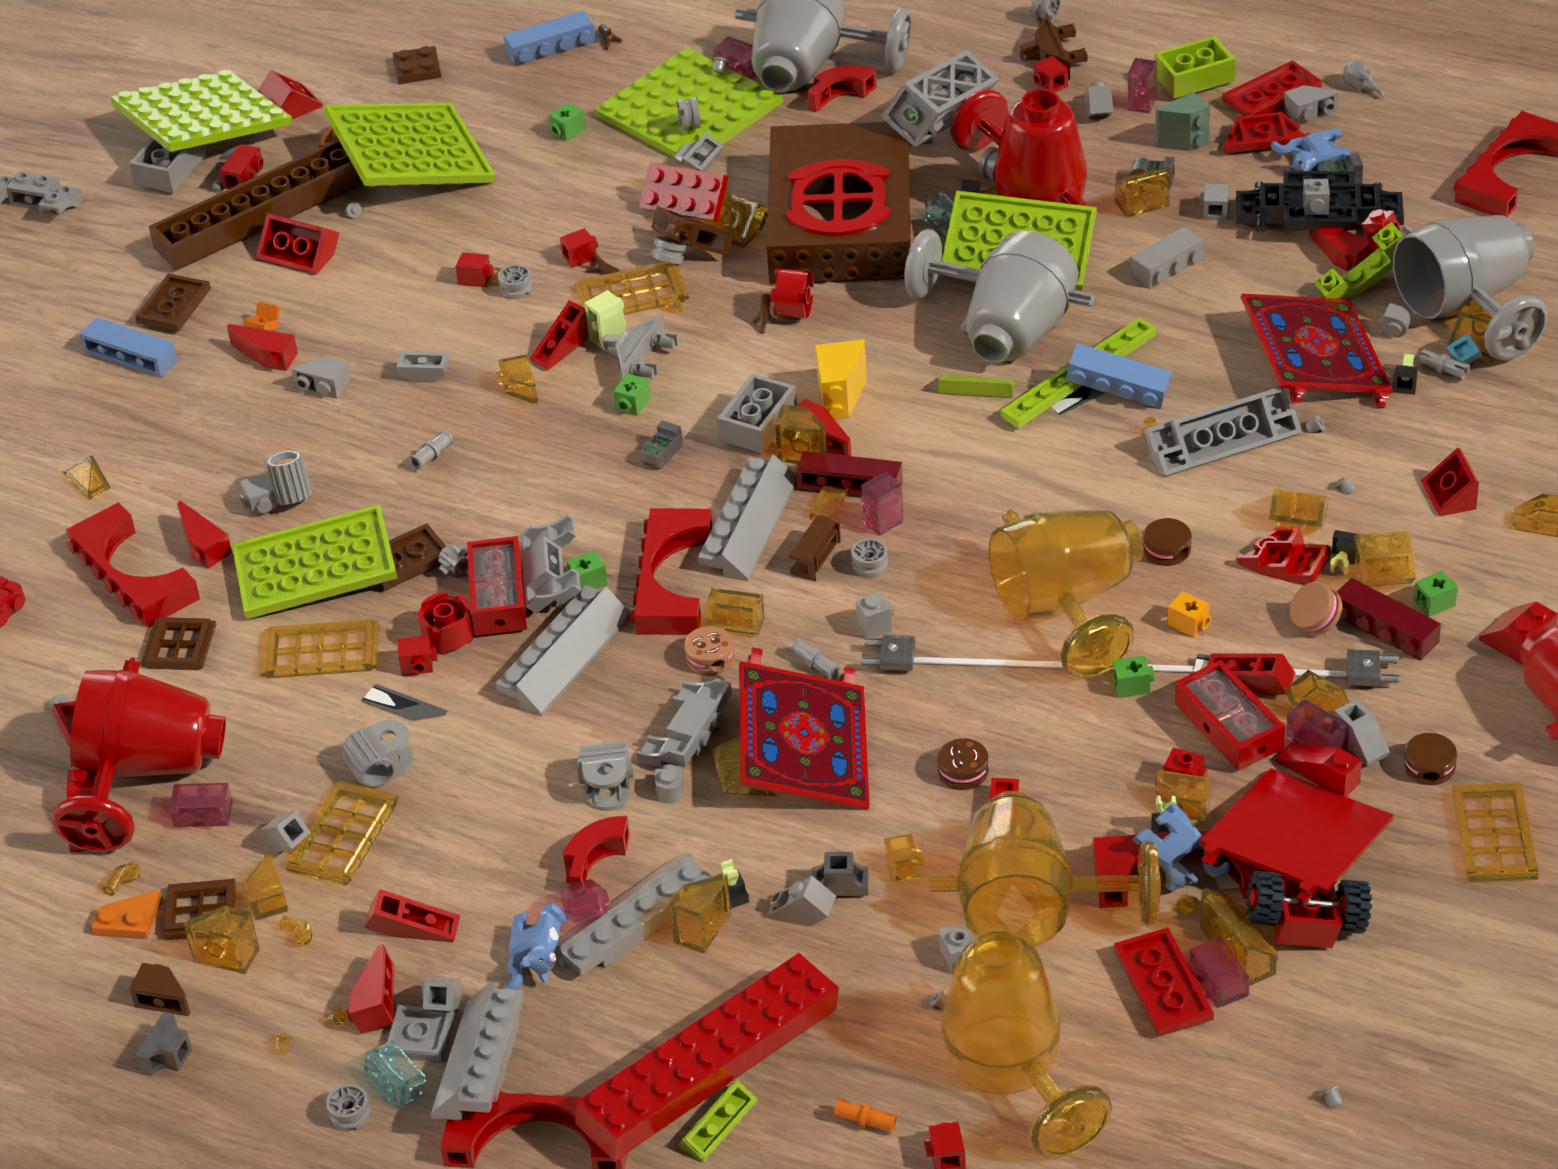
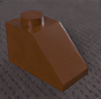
M142 963L129 988L134 1007L189 1016L190 1009L185 992L171 969L160 964Z

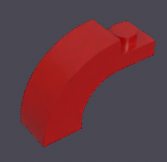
M845 65L819 73L814 77V87L807 94L809 110L816 113L830 100L843 95L865 98L877 87L876 69L861 65Z
M615 816L595 821L582 828L571 838L564 850L563 858L566 883L571 884L572 896H584L589 871L596 862L609 856H626L630 837L628 816Z

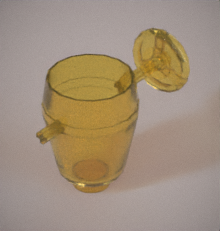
M1012 509L1007 510V514L1002 515V520L1005 524L996 528L991 533L989 540V562L992 578L1004 607L1013 618L1018 620L1055 617L1066 613L1075 628L1065 638L1061 647L1060 659L1062 667L1070 675L1082 678L1098 676L1113 668V660L1123 659L1130 651L1134 640L1133 626L1124 616L1115 613L1098 614L1088 618L1080 605L1117 586L1130 576L1133 562L1141 560L1143 556V542L1136 524L1131 520L1122 521L1114 512L1105 509L1034 512L1023 517H1019ZM1029 596V604L1022 603Z
M1007 791L996 795L994 798L983 803L974 813L957 876H929V892H958L969 930L979 940L999 948L1013 950L1031 948L1053 939L1065 926L1071 895L1074 891H1137L1141 923L1146 927H1152L1156 924L1159 916L1161 878L1158 849L1153 841L1144 840L1139 846L1137 876H1072L1069 862L1050 813L1040 802L1016 791ZM1012 884L1032 905L1034 910V917L1015 934L997 915Z
M994 931L977 938L964 947L957 958L955 967L951 968L953 974L943 1009L942 1037L954 1071L969 1086L991 1094H1013L1028 1090L1034 1086L1047 1103L1040 1109L1031 1125L1029 1138L1034 1150L1045 1157H1063L1075 1153L1089 1145L1108 1123L1112 1110L1109 1095L1094 1085H1080L1061 1093L1048 1075L1055 1063L1060 1042L1061 1013L1037 950L1026 940L1008 932Z

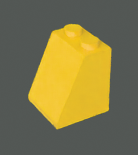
M863 339L815 345L821 404L834 419L849 418L867 381L865 341Z

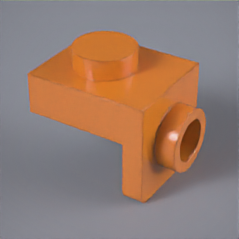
M263 301L258 302L256 316L245 319L243 326L269 331L278 329L280 307Z

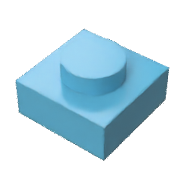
M1469 334L1447 346L1452 357L1464 364H1470L1482 356L1481 351Z

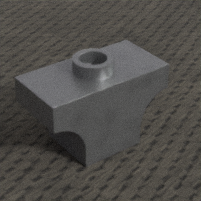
M825 852L824 862L817 867H812L811 875L836 896H868L869 869L855 862L853 852Z
M163 1012L152 1030L145 1035L143 1044L135 1054L140 1073L152 1076L153 1073L161 1069L179 1071L193 1050L188 1032L177 1027L174 1014Z

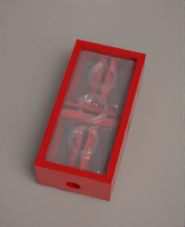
M512 536L467 542L471 615L475 636L527 630L519 537Z
M1221 660L1175 681V705L1238 771L1284 749L1285 725Z

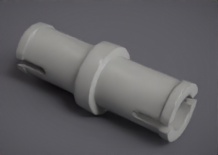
M1427 349L1421 351L1424 356L1419 354V364L1434 368L1440 374L1448 373L1460 379H1465L1467 376L1463 372L1469 373V364L1453 360L1449 355H1439Z
M442 431L432 441H426L422 445V449L409 458L411 466L416 470H420L429 461L437 459L440 456V452L453 443L451 434L447 431Z
M798 638L792 644L791 652L803 659L809 668L817 669L828 679L832 680L839 675L840 665L827 658L821 649L813 648L802 638Z

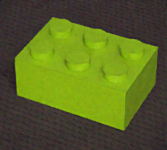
M1211 36L1154 53V76L1174 99L1235 81L1236 59L1216 36Z

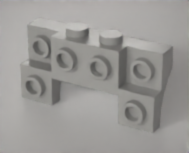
M20 171L14 177L0 175V204L9 197L11 206L36 209L40 212L56 210L57 215H61L66 208L70 206L78 207L83 200L81 188L60 185L59 178Z
M568 514L550 524L530 526L520 534L525 607L536 614L543 608L548 607L554 600L563 605L581 591L579 572L573 568L565 573L563 572L562 547L576 537L575 519Z
M717 678L705 683L684 680L678 695L672 697L673 705L680 708L666 728L667 737L648 735L643 749L636 752L637 760L661 768L665 761L686 767L693 755L698 756L702 749L708 746L712 733L721 726L723 720V713L721 711L732 695L731 682Z

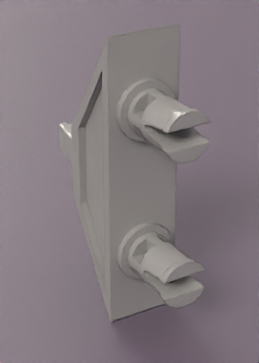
M663 313L627 329L622 336L606 334L602 339L603 351L617 356L621 380L627 373L635 376L639 374L640 376L655 380L654 375H658L659 366L647 363L645 360L657 345L675 350V346H678L679 335L665 332Z

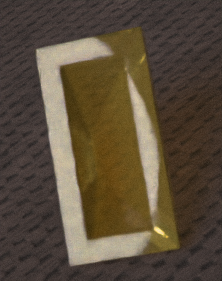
M92 454L63 471L64 476L89 500L110 489L109 483Z

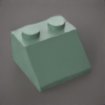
M1195 93L1157 107L1155 146L1158 148L1192 151L1208 144L1210 106Z

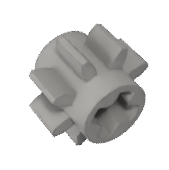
M455 544L445 547L439 554L438 561L442 564L439 569L446 575L451 574L453 577L464 574L468 570L467 550L463 546L458 547Z

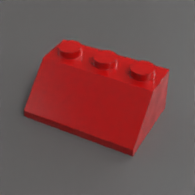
M267 213L256 258L318 274L333 257L340 232Z

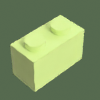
M608 290L585 302L589 340L602 350V339L606 334L622 336L626 331L623 301Z

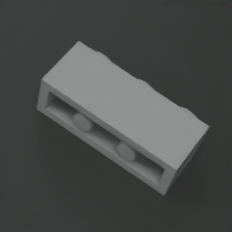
M1183 227L1131 256V276L1151 289L1202 260L1204 240Z

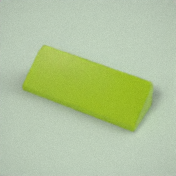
M942 374L938 381L939 393L1013 398L1015 379Z
M736 1079L676 1146L685 1153L704 1162L758 1099Z

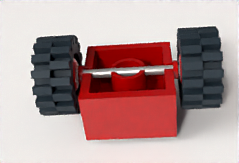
M1254 871L1250 877L1251 882L1248 883L1249 891L1246 894L1248 896L1246 901L1248 921L1251 924L1273 926L1276 943L1333 948L1339 932L1363 934L1366 931V927L1369 926L1368 919H1371L1370 909H1372V904H1370V901L1372 900V894H1370L1371 888L1369 883L1366 881L1341 880L1337 885L1338 890L1335 891L1334 886L1327 894L1315 890L1311 900L1305 903L1297 899L1301 891L1299 889L1300 884L1281 877L1279 873Z

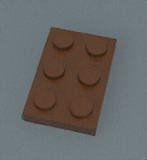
M168 273L136 314L137 324L179 332L210 291V282Z
M427 523L389 540L398 579L383 582L379 585L385 591L441 564L438 561L439 554L447 546Z

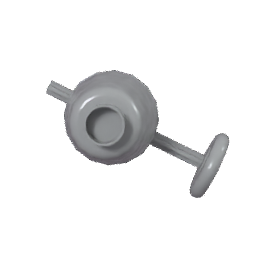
M761 0L758 10L737 7L735 18L755 22L751 62L753 70L762 84L774 92H787L804 87L815 76L837 48L841 37L885 44V66L889 73L898 72L902 68L908 49L911 28L910 13L905 7L897 9L892 16L888 32L843 25L846 11L843 0Z
M1489 215L1434 220L1416 230H1413L1408 225H1404L1403 229L1399 230L1404 237L1397 242L1393 253V272L1397 288L1404 302L1413 313L1423 319H1436L1462 315L1480 305L1493 317L1488 323L1484 335L1485 348L1491 357L1501 361L1515 359L1526 353L1536 344L1543 334L1548 321L1547 307L1542 299L1532 295L1519 296L1501 306L1492 298L1519 280L1525 274L1529 260L1534 256V240L1530 231L1524 225L1516 224L1504 215ZM1444 289L1442 307H1427L1435 290Z
M932 229L923 230L916 236L906 259L904 272L905 287L908 295L915 300L922 299L930 293L935 285L938 274L976 282L965 328L974 352L983 360L991 363H1001L1022 358L1065 315L1071 303L1092 307L1094 304L1095 294L1075 290L1079 272L1074 258L1066 248L1051 237L1035 231H1017L1007 235L984 260L980 270L941 262L942 244L939 235Z

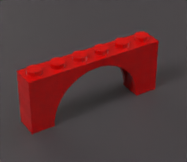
M1521 111L1515 118L1510 120L1509 125L1504 130L1500 131L1495 141L1489 143L1486 151L1483 154H1479L1476 162L1466 169L1465 174L1456 180L1453 187L1455 192L1454 202L1490 215L1509 217L1517 207L1518 188L1501 180L1495 174L1493 168L1500 162L1519 155L1541 154L1558 158V123Z
M119 502L66 529L69 539L66 541V544L71 553H76L85 567L89 566L95 578L104 582L109 593H115L120 604L123 607L127 606L136 621L140 620L147 628L154 624L155 619L168 617L200 600L196 580L183 567L163 575L141 577L122 573L110 565L111 557L119 545L136 533L131 514Z
M650 508L649 518L644 519V534L646 536L641 538L643 554H639L638 560L641 572L636 573V587L638 590L633 592V604L636 607L631 608L630 615L631 624H635L637 635H689L695 629L700 628L702 618L700 598L685 597L666 590L655 580L654 574L661 563L676 552L705 544L713 529L711 509Z
M1209 830L1199 831V833L1204 836ZM1159 833L1155 835H1157L1161 840H1163L1169 833ZM1136 834L1093 837V863L1099 908L1128 906V894L1132 883L1140 873L1155 864L1144 844H1135L1132 840L1137 836ZM1195 848L1183 858L1202 860L1204 851L1200 848ZM1222 853L1219 854L1214 863L1216 866H1221L1226 862L1230 863L1231 868L1228 874L1237 883L1243 899H1248V896H1246L1247 891H1249L1248 883L1251 882L1250 877L1253 875V872H1268Z
M502 1091L499 1092L497 1102L492 1103L490 1112L464 1111L461 1120L447 1119L440 1148L444 1167L474 1168L482 1149L502 1131L521 1123L547 1121L564 1125L578 1133L585 1140L591 1150L592 1169H625L628 1153L617 1161L612 1160L575 1124L576 1101L581 1097L505 1093Z

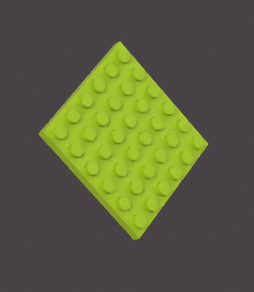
M687 47L596 107L594 111L596 117L674 157L686 143L698 141L705 133L723 145L783 103V95L769 90L765 86L726 66L723 73L713 72L714 62L712 59ZM690 97H695L698 104L701 127L698 129L690 127L688 130L682 131L677 111V100L683 99L686 101Z
M222 70L218 74L213 75L203 74L199 78L180 79L179 82L171 84L161 83L159 86L152 88L142 87L138 91L133 92L123 91L118 93V95L110 96L111 105L169 152L292 125V117L229 70Z
M452 103L325 105L324 107L326 118L364 186H419L421 184L442 185L451 183L458 185L464 183L484 184L494 182L496 174Z

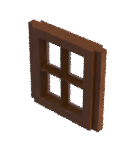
M160 617L155 619L141 660V666L147 667V669H203L217 625L216 621L208 618ZM166 630H180L178 640L164 639ZM200 630L197 640H183L185 631ZM161 647H175L172 657H158ZM180 647L194 648L191 658H177Z
M235 878L168 884L164 938L175 939L233 933L236 898ZM225 894L224 903L203 905L204 896ZM198 897V905L177 907V899ZM224 910L223 919L202 921L203 912ZM197 913V921L175 923L176 915Z

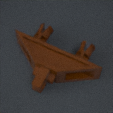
M1048 13L1035 32L1034 41L1019 45L1021 61L1038 60L1039 62L1053 56L1068 68V80H1070V64L1088 61L1085 48L1068 52L1064 50L1060 39L1076 37V29L1073 23L1055 27Z
M660 206L656 207L651 226L652 229L670 240L725 256L729 254L734 233Z

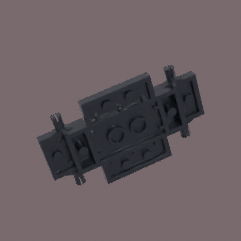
M1283 171V183H1263L1260 181L1259 186V181H1257L1254 185L1255 190L1236 191V224L1247 226L1255 224L1257 232H1259L1260 227L1261 232H1263L1265 224L1269 226L1284 224L1285 229L1295 231L1319 228H1342L1347 231L1350 229L1357 230V225H1362L1371 212L1379 209L1394 211L1399 225H1404L1402 192L1383 191V185L1380 182L1378 184L1377 182L1374 184H1355L1354 171ZM1304 179H1328L1330 192L1329 214L1305 215L1303 206Z

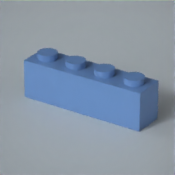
M585 11L503 35L506 54L514 66L596 42L594 23Z
M98 317L80 333L85 353L158 377H162L178 361L174 342Z
M1077 343L1069 362L1066 380L1161 409L1169 388L1172 372Z

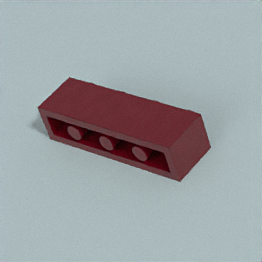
M803 451L796 468L797 489L896 500L903 483L902 462Z
M1352 577L1336 591L1342 600V613L1339 619L1354 625L1408 655L1422 660L1440 641L1441 623Z

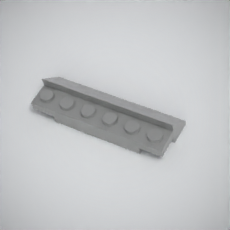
M1280 387L1143 429L1151 452L1148 456L1163 476L1302 433L1295 409L1291 410L1285 389Z
M772 454L770 460L749 457L698 556L699 565L723 569V575L726 578L749 581L797 484V475L774 454Z
M585 585L495 683L496 690L519 700L520 708L542 717L630 619V612L607 586L600 591Z
M692 853L674 857L561 937L554 951L556 961L564 968L569 965L580 976H583L598 964L606 968L691 907V898L712 883L711 875L692 860Z
M493 979L467 1001L431 1111V1118L461 1120L464 1111L490 1112L492 1103L497 1102L518 1033V1017L524 1001L523 990L494 989Z

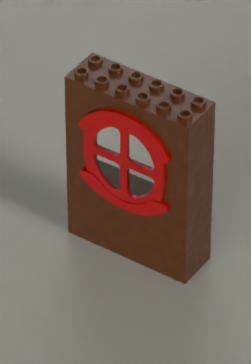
M887 122L771 126L766 242L769 284H776V269L811 271L814 282L904 279L906 259L911 247L909 142ZM873 202L868 211L852 220H844L842 218L843 203ZM834 204V219L831 221L818 219L812 216L803 205Z

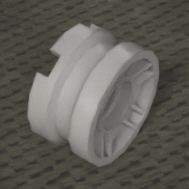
M1033 0L1031 5L1032 18L1043 20L1048 13L1051 22H1053L1059 13L1061 0Z
M690 97L686 101L678 99L677 111L681 130L686 131L690 127L694 129L700 128V115L696 98Z
M992 146L985 150L981 156L978 173L980 176L995 182L994 164L998 148Z
M664 236L655 237L654 243L656 246L652 249V257L669 263H683L684 257L682 254L686 251L687 245L670 240Z
M512 264L502 268L498 273L500 292L505 298L521 299L525 298L524 295L526 293L530 294L532 292L531 272L528 267Z
M867 538L853 545L851 549L853 571L857 575L864 578H875L886 572L888 568L887 547L882 541Z
M354 1084L340 1085L333 1089L327 1097L326 1106L330 1122L339 1131L348 1132L352 1128H356L357 1131L369 1121L371 1111L367 1093L360 1086Z

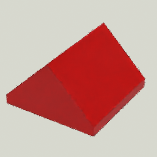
M1457 447L1421 480L1440 516L1476 510L1479 481L1462 449Z

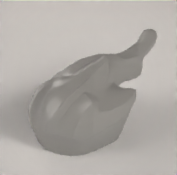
M1351 60L1346 64L1343 77L1347 83L1357 88L1360 93L1366 89L1375 91L1381 97H1384L1383 90L1375 82L1371 81V72L1367 70L1365 63Z

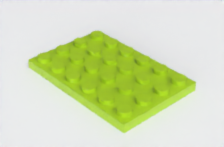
M956 191L942 262L980 270L984 260L1007 235L1017 231H1035L1051 237L1066 248L1074 258L1079 272L1075 290L1083 291L1097 207Z
M380 504L232 544L246 619L398 579Z

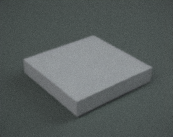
M397 1005L393 1024L391 1025L384 1048L385 1057L442 1062L455 1019L454 1010H425L423 1007Z

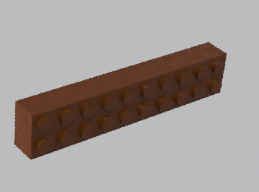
M339 139L150 225L149 230L153 247L177 270L263 230L267 213L289 218L329 198L344 193L357 185L363 184Z

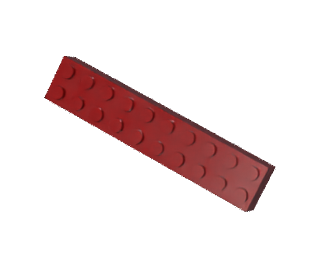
M797 953L576 1101L575 1124L612 1160L617 1161L836 1011L839 987L803 955Z

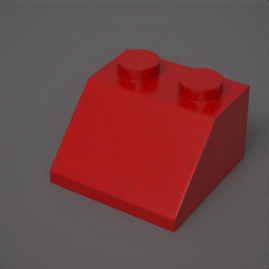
M273 70L269 71L258 90L259 93L289 114L292 119L323 106V103L303 83Z
M1537 601L1513 607L1479 636V640L1524 665L1520 660V651L1524 641L1539 627L1547 626L1551 628L1556 626L1558 613Z

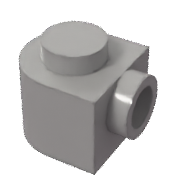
M1389 303L1386 312H1381L1378 320V326L1382 327L1381 334L1393 337L1405 335L1412 315L1408 309Z
M668 764L663 766L662 769H655L657 798L661 802L672 804L683 798V768H677L674 765Z

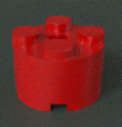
M776 269V288H772L770 293V301L775 303L774 316L801 319L809 317L813 304V295H811L810 287H814L812 272Z
M440 592L423 600L421 608L417 613L421 636H430L431 646L436 645L437 654H447L449 651L461 648L473 641L474 628L470 605L465 597L460 594H456V597L448 596L447 592Z

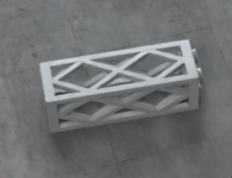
M965 50L905 82L881 118L916 147L949 128L957 107L967 97L977 91L992 90L999 81V78L968 50ZM966 77L970 78L972 83L966 82ZM908 113H914L916 115L915 120L911 119Z

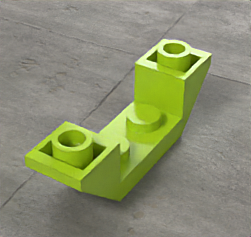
M1392 222L1372 237L1379 249L1343 277L1332 268L1315 281L1314 284L1326 298L1357 297L1393 269V253L1397 242L1404 236Z

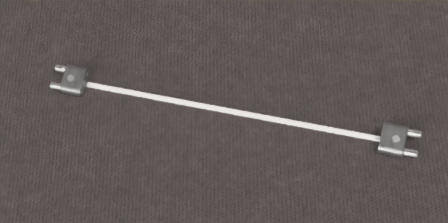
M883 635L882 638H865V647H881L880 657L862 658L863 666H880V670L913 671V664L1113 670V663L914 657L915 636ZM1347 649V671L1293 669L1296 673L1295 676L1347 678V685L1380 686V683H1399L1400 681L1399 674H1381V663L1398 664L1399 655L1380 654V650ZM1147 664L1153 667V671L1194 673L1195 666Z

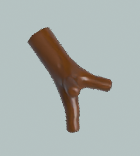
M604 24L598 27L599 32L605 39V50H609L611 40L622 42L621 38L612 33L611 28H607Z
M597 253L593 254V260L596 265L587 268V273L601 271L613 277L618 275V268L604 262Z
M769 294L761 295L760 310L757 316L752 319L753 323L760 320V333L764 334L767 319L771 323L775 322L770 313Z

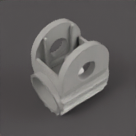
M298 450L283 451L264 459L269 483L273 489L277 504H294L311 497L312 491L303 457ZM292 458L293 460L286 464L274 465V463L284 459Z
M395 720L381 721L369 726L367 729L355 731L346 738L345 743L342 744L343 748L340 750L342 758L363 786H368L369 788L382 786L390 780L404 775L412 768L414 763L413 752L407 746L410 741L409 730L406 725ZM385 734L395 735L392 741H382V736Z
M625 741L581 746L578 754V779L580 784H585L588 803L593 808L601 811H612L625 805L630 797L629 778H634L631 758ZM608 788L616 791L610 797H604L600 794L604 789Z

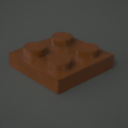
M424 46L418 49L401 50L393 53L398 85L442 78L436 46Z

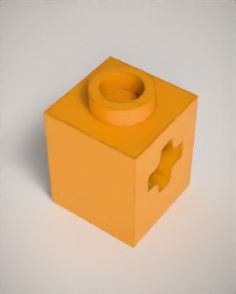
M1182 591L1168 606V626L1195 638L1202 630H1206L1210 624V603Z

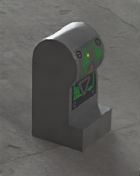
M1358 152L1349 153V159L1323 160L1316 167V171H1354L1355 184L1363 182V163Z
M1165 156L1164 161H1150L1147 158L1138 157L1133 161L1129 175L1130 179L1135 184L1172 188L1175 177V157Z
M661 420L657 425V432L642 449L641 461L645 464L663 468L683 445L681 426Z

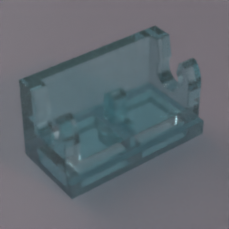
M940 192L937 194V204L932 207V202L929 199L926 201L924 220L946 242L954 202L944 192Z
M393 1040L365 1053L364 1074L396 1109L402 1108V1105L422 1094L419 1088L414 1089L412 1092L411 1090L425 1082V1074Z

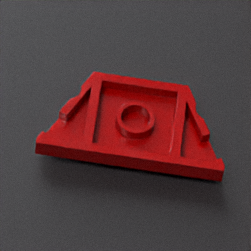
M1283 112L1239 116L1234 121V127L1229 132L1227 142H1224L1223 152L1225 154L1271 149L1273 141H1277L1280 145L1285 146L1292 139L1303 138L1310 133H1302L1300 125L1291 121Z

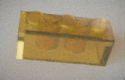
M725 192L718 222L693 219L734 233L731 244L745 248L762 231L767 219L768 207Z
M1208 888L1201 890L1200 929L1246 988L1276 975L1278 954L1272 945H1268L1264 940L1259 927L1253 926L1248 921L1244 908L1238 906L1231 896Z

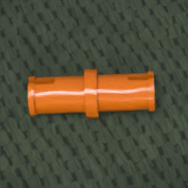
M841 1098L837 1100L834 1110V1117L859 1123V1127L862 1128L870 1126L891 1134L897 1122V1114L873 1109L872 1105L867 1103L863 1106Z

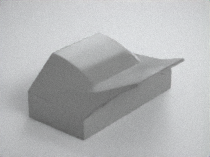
M705 133L698 141L686 143L674 158L678 159L688 169L706 172L714 163L724 145Z
M401 351L396 366L397 374L410 382L435 383L446 374L449 354L444 352Z

